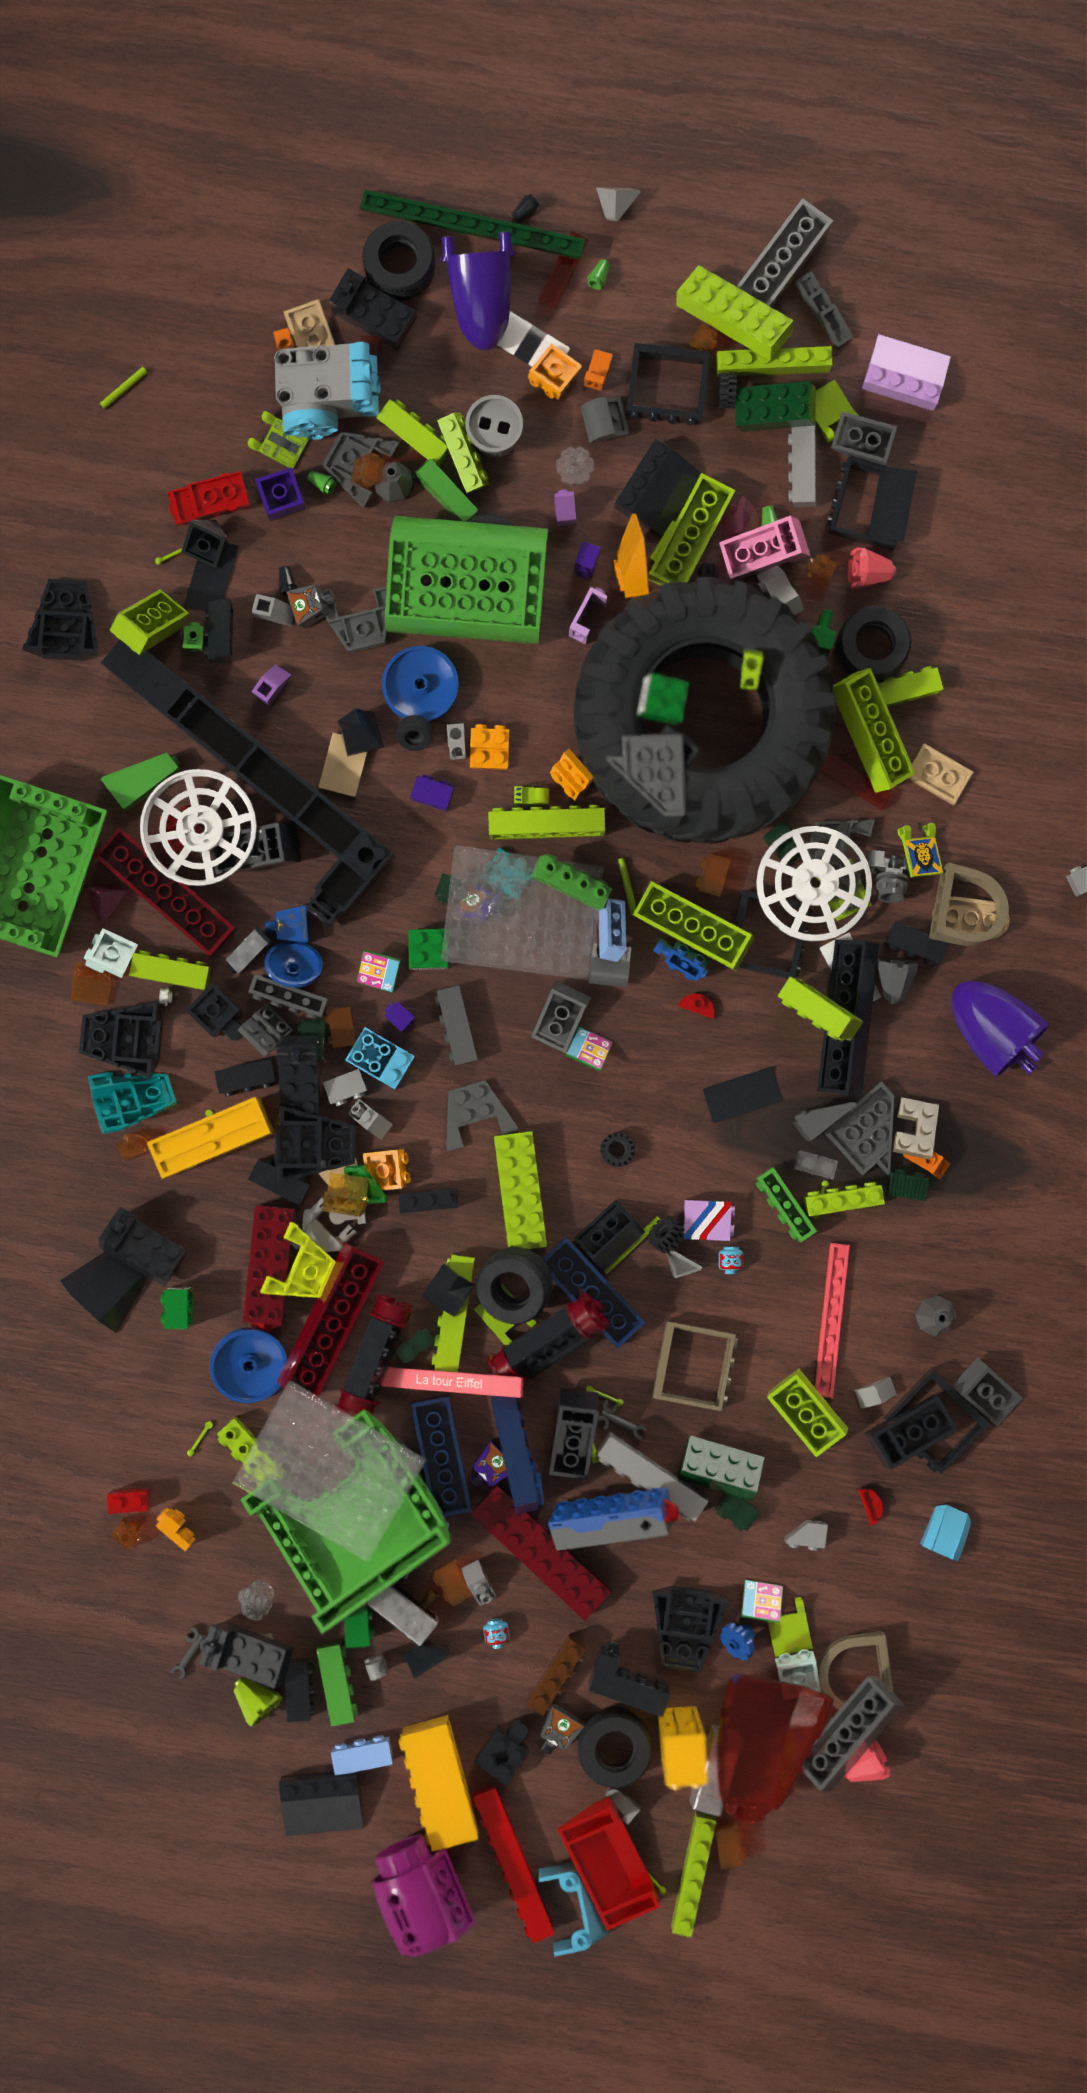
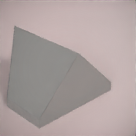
M596 187L604 215L607 220L618 221L640 194L639 189Z
M670 1250V1253H667L674 1278H679L702 1269L700 1265L676 1251Z

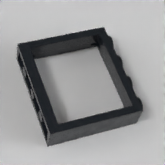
M635 343L626 416L633 417L635 420L649 418L648 420L653 422L665 420L670 424L682 422L688 426L701 425L710 352ZM639 357L703 365L697 413L633 405Z
M849 456L846 462H842L840 473H843L842 480L838 479L835 491H838L837 498H833L830 508L834 511L832 516H828L826 527L829 528L828 534L894 551L898 541L885 540L836 527L850 470L855 469L878 476L881 470V464Z
M741 891L734 925L740 929L743 928L748 899L759 900L756 892ZM786 899L791 907L800 909L802 902ZM780 901L774 903L781 905ZM808 908L806 916H811L812 909ZM802 921L798 932L808 934V928H805V921ZM796 938L789 972L744 962L740 963L738 969L784 979L798 977L801 967L798 965V960L803 957L805 948L802 946L803 940Z
M930 1368L883 1418L887 1422L893 1419L919 1390L932 1379L976 1422L973 1428L939 1463L925 1450L917 1454L920 1459L924 1457L928 1461L926 1465L934 1473L938 1471L942 1474L990 1423L934 1369Z

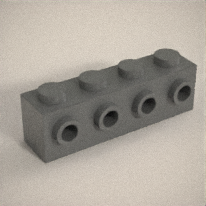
M254 974L249 993L253 994L252 998L263 1002L265 998L271 1000V1005L280 1008L282 1005L289 1006V1011L300 1014V1011L308 1013L307 1017L318 1020L319 1017L324 1018L330 1001L324 997L294 987L281 985L274 980Z

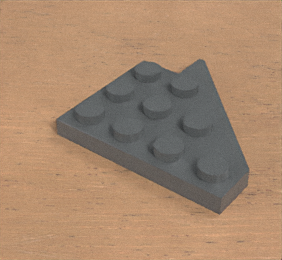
M683 734L622 736L623 756H607V761L664 816L685 815Z
M882 1081L879 1082L856 1103L853 1109L824 1131V1134L861 1175H864L876 1163L887 1175L890 1174L894 1095Z

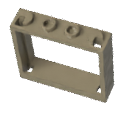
M666 1320L652 1397L722 1411V1407H725L727 1402L725 1390L730 1387L731 1377L728 1376L729 1368L733 1369L735 1358L732 1357V1352L737 1349L738 1338H735L736 1335L730 1332ZM674 1328L727 1338L716 1402L662 1392Z

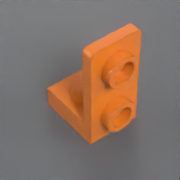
M597 349L594 350L588 372L586 371L584 386L602 391L612 360V354Z
M933 1152L931 1160L903 1154L905 1158L926 1169L940 1180L950 1166V1163L944 1157Z

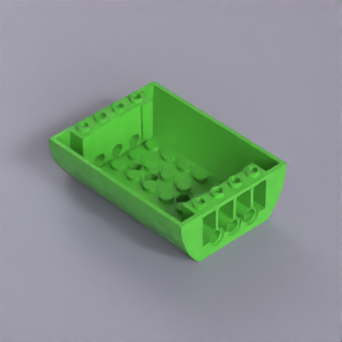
M394 516L389 545L385 608L386 631L539 645L548 528ZM423 575H429L432 578V583L429 586L422 584L421 577ZM447 576L451 579L449 587L441 585L440 580L442 577ZM483 579L488 580L490 583V588L486 591L481 590L479 587V582ZM500 582H508L510 588L507 592L499 590L498 585Z
M0 775V939L59 958L108 814L107 810ZM51 829L53 831L51 839L44 838L45 830ZM45 847L47 854L41 858L37 855V851L39 848ZM32 883L35 889L32 893L27 894L25 886ZM23 901H26L28 903V909L24 912H21L19 910V904Z

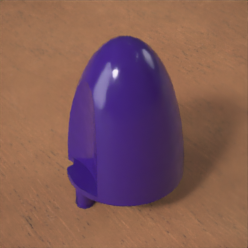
M511 232L499 233L501 251L455 255L453 236L442 237L443 256H441V262L448 263L452 298L460 330L468 342L475 348L485 351L490 350L501 341L509 323L511 293L510 257L515 256V251L512 250Z
M965 981L958 984L952 992V1011L962 1036L977 1058L995 1078L1000 1076L1014 1063H1017L1030 1075L1037 1066L1026 1054L1035 1063L1045 1055L1034 1043L1045 1033L1050 1024L1024 1002L996 986L979 981Z

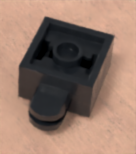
M214 983L185 1010L213 1038H217L222 1032L231 1040L237 1041L243 1038V1035L238 1031L242 1024L236 1019L242 1010Z
M516 1720L508 1731L497 1725L475 1756V1763L507 1785L529 1754V1747L523 1743L528 1736L527 1724L521 1720Z

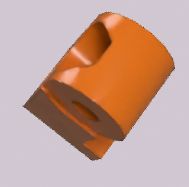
M288 328L273 331L278 351L295 348Z

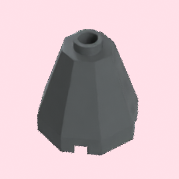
M398 461L382 464L373 477L376 494L389 503L405 500L414 488L411 470Z
M878 959L877 970L884 999L888 1000V1003L899 1004L900 1001L905 1000L917 973L918 963L905 959Z
M938 1295L922 1299L915 1312L919 1329L934 1337L949 1333L957 1319L953 1303Z

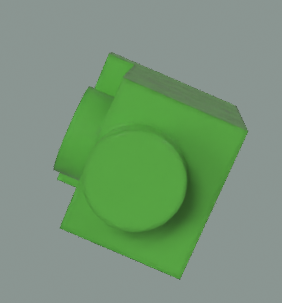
M191 622L189 626H184L183 649L185 652H204L205 628L200 626V623ZM192 633L197 634L196 638L194 639L190 638V635Z

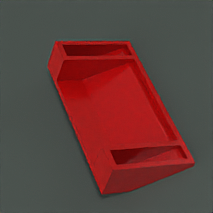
M611 1796L593 1803L557 1828L607 1931L660 1908V1895Z

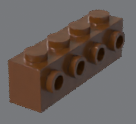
M571 1635L567 1636L526 1700L527 1706L541 1715L545 1711L549 1712L554 1705V1697L556 1694L559 1696L565 1688V1685H563L567 1678L571 1679L576 1670L574 1669L576 1663H581L586 1655V1652H584L585 1644Z

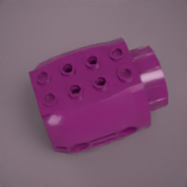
M414 1835L388 1846L375 1856V1862L380 1874L371 1880V1884L384 1922L401 1956L413 1957L436 1950L450 1942L457 1941L476 1924L446 1849L432 1852V1849L427 1846L423 1835Z

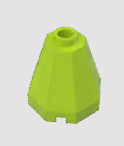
M241 1677L235 1683L234 1693L244 1718L251 1727L257 1726L271 1714L272 1708L275 1710L283 1699L277 1691L249 1678Z

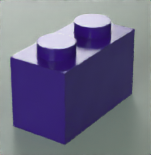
M582 541L574 566V572L579 577L585 579L593 577L600 558V547Z
M423 774L422 777L417 776L410 798L412 801L447 812L454 793V787H451L449 782L441 780L439 783L433 781V777Z
M398 1001L396 1004L392 1002L385 1010L387 1012L385 1017L403 1033L416 1020Z

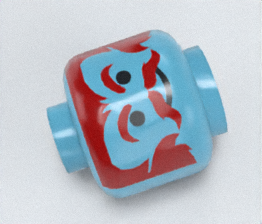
M724 1247V1250L719 1251V1268L725 1270V1274H737V1270L743 1269L744 1253L739 1250V1247Z
M502 1618L488 1620L487 1624L483 1627L485 1643L492 1645L493 1649L503 1648L504 1644L510 1640L508 1624Z

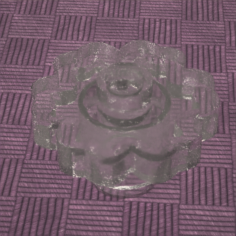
M568 447L561 452V458L556 461V472L561 475L562 482L567 483L569 486L574 485L575 482L581 486L589 481V474L594 472V459L590 458L589 451L582 447H577L575 450L572 447Z
M259 1580L254 1581L252 1586L243 1588L238 1595L242 1614L253 1621L261 1620L263 1615H267L272 1607L273 1587L269 1586L267 1582Z

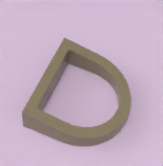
M947 863L942 868L943 874H940L929 938L963 946H975L989 941L1004 928L1008 919L1009 905L1004 890L995 879L984 872ZM953 879L976 884L986 890L992 897L996 908V917L988 931L971 934L945 926Z
M882 1631L839 1638L831 1643L823 1652L818 1664L821 1691L826 1699L838 1710L846 1702L839 1699L832 1692L828 1681V1671L833 1659L840 1652L851 1647L876 1645L880 1679L893 1692L886 1635Z

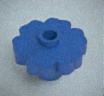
M728 1623L722 1628L720 1633L721 1642L726 1646L727 1652L734 1658L738 1657L742 1661L748 1660L755 1651L753 1640L756 1633L750 1625L736 1626L734 1623Z

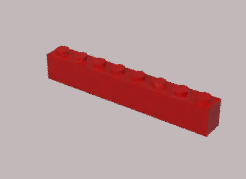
M496 1783L474 1792V1799H472L475 1811L479 1810L481 1814L479 1818L483 1829H487L489 1834L487 1840L490 1847L494 1846L496 1863L503 1868L504 1872H501L505 1884L509 1883L511 1888L509 1894L512 1902L516 1901L518 1905L516 1911L519 1919L524 1920L526 1925L524 1931L527 1938H531L534 1944L555 1935L554 1925Z

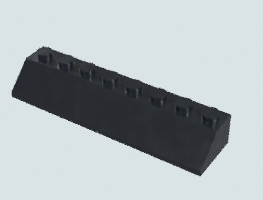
M835 939L828 998L862 1020L863 1023L851 1041L835 1040L827 1034L828 1031L824 1030L817 1089L819 1092L862 1096L880 944L869 941Z

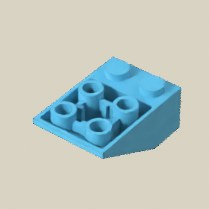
M364 1027L345 1060L397 1090L416 1057Z

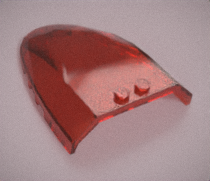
M735 1674L729 1678L718 1732L717 1775L720 1801L725 1811L732 1818L744 1823H756L765 1820V1815L773 1809L778 1810L794 1788L792 1783L798 1774L803 1773L802 1766L807 1757L812 1756V1746L815 1740H819L834 1701L833 1698L800 1684L743 1674Z

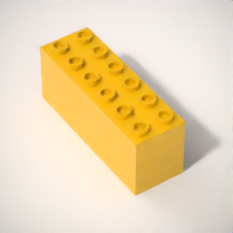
M254 1097L149 1141L147 1144L163 1179L170 1178L275 1134V1131L261 1098Z
M697 1707L666 1708L664 1716H658L660 1755L666 1785L672 1789H680L686 1785H691L692 1788H700L703 1784H707L705 1736Z
M445 1715L403 1727L399 1744L401 1750H405L406 1758H404L406 1769L411 1771V1777H409L412 1789L416 1790L414 1798L417 1808H421L420 1821L422 1827H426L425 1840L427 1846H431L432 1852L477 1840L479 1827L449 1716Z

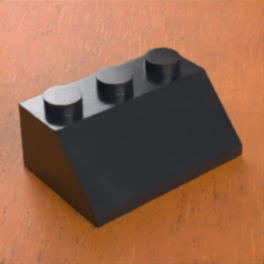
M224 598L209 602V608H205V619H209L208 627H205V638H208V646L205 645L204 653L205 657H208L209 663H232L233 604L231 598Z
M615 1200L573 1239L604 1271L639 1239L645 1231Z

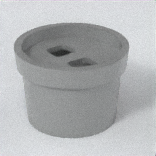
M488 395L480 398L470 407L466 416V431L480 453L487 457L499 458L510 453L519 440L523 429L522 414L517 405L510 399L500 395ZM487 418L491 419L489 430L479 428L480 422ZM500 422L510 424L508 434L497 432Z

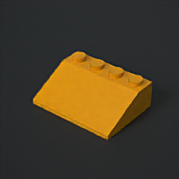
M635 513L631 515L616 553L617 560H614V570L616 571L620 591H624L626 598L649 595L644 537Z

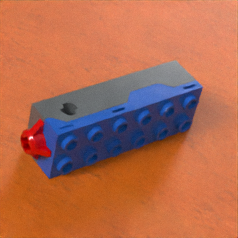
M654 1488L650 1491L642 1492L637 1490L629 1494L617 1493L613 1496H598L594 1499L582 1498L573 1502L562 1501L556 1505L548 1524L556 1550L667 1536L672 1523L679 1519L680 1513L678 1506L671 1502L667 1488Z

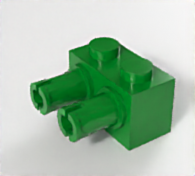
M823 609L817 625H814L811 631L816 636L821 654L827 658L832 649L837 631L829 629L833 612Z

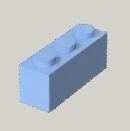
M608 898L604 908L599 910L600 959L618 962L626 951L625 901Z
M384 1735L375 1736L373 1740L368 1741L358 1739L353 1744L348 1745L346 1743H338L331 1750L335 1776L392 1765L394 1760L390 1737H384Z

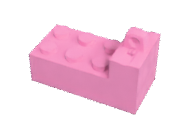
M793 516L785 517L719 542L730 579L735 581L789 561L794 563L810 557L800 520Z

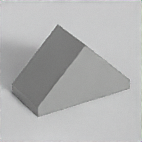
M890 1376L854 1390L861 1409L882 1404L897 1395Z

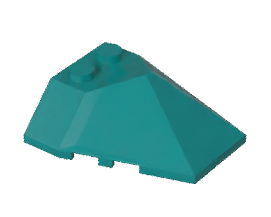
M113 1072L88 1076L93 1105L102 1134L124 1130L177 1104L168 1074H153L151 1079L143 1076H132L131 1073L113 1075Z

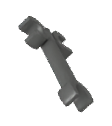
M606 1399L603 1403L604 1409L600 1416H598L597 1424L599 1420H604L605 1425L603 1429L606 1430L609 1426V1421L633 1432L635 1438L641 1440L642 1436L637 1434V1430L643 1429L646 1431L647 1428L642 1424L634 1425L613 1414L617 1410V1404L612 1409H608V1400Z
M194 1626L190 1630L195 1633V1636H185L186 1641L193 1642L181 1662L171 1669V1674L176 1669L181 1670L180 1680L184 1678L186 1667L198 1648L200 1647L203 1651L204 1643L206 1642L207 1637L199 1633L198 1628Z

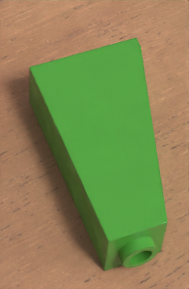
M432 459L425 461L412 474L458 521L469 522L476 517L475 513L478 509Z
M164 753L101 778V781L120 806L127 812L150 795L164 780L179 773L181 769L178 766L181 763L174 755L170 756L168 753Z

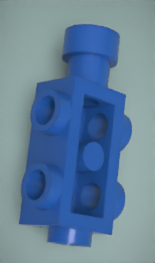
M661 938L653 950L659 955L661 953L666 956L665 963L668 964V967L671 970H679L684 973L685 978L688 980L698 981L700 977L704 979L709 971L706 967L710 960L678 941L672 947Z

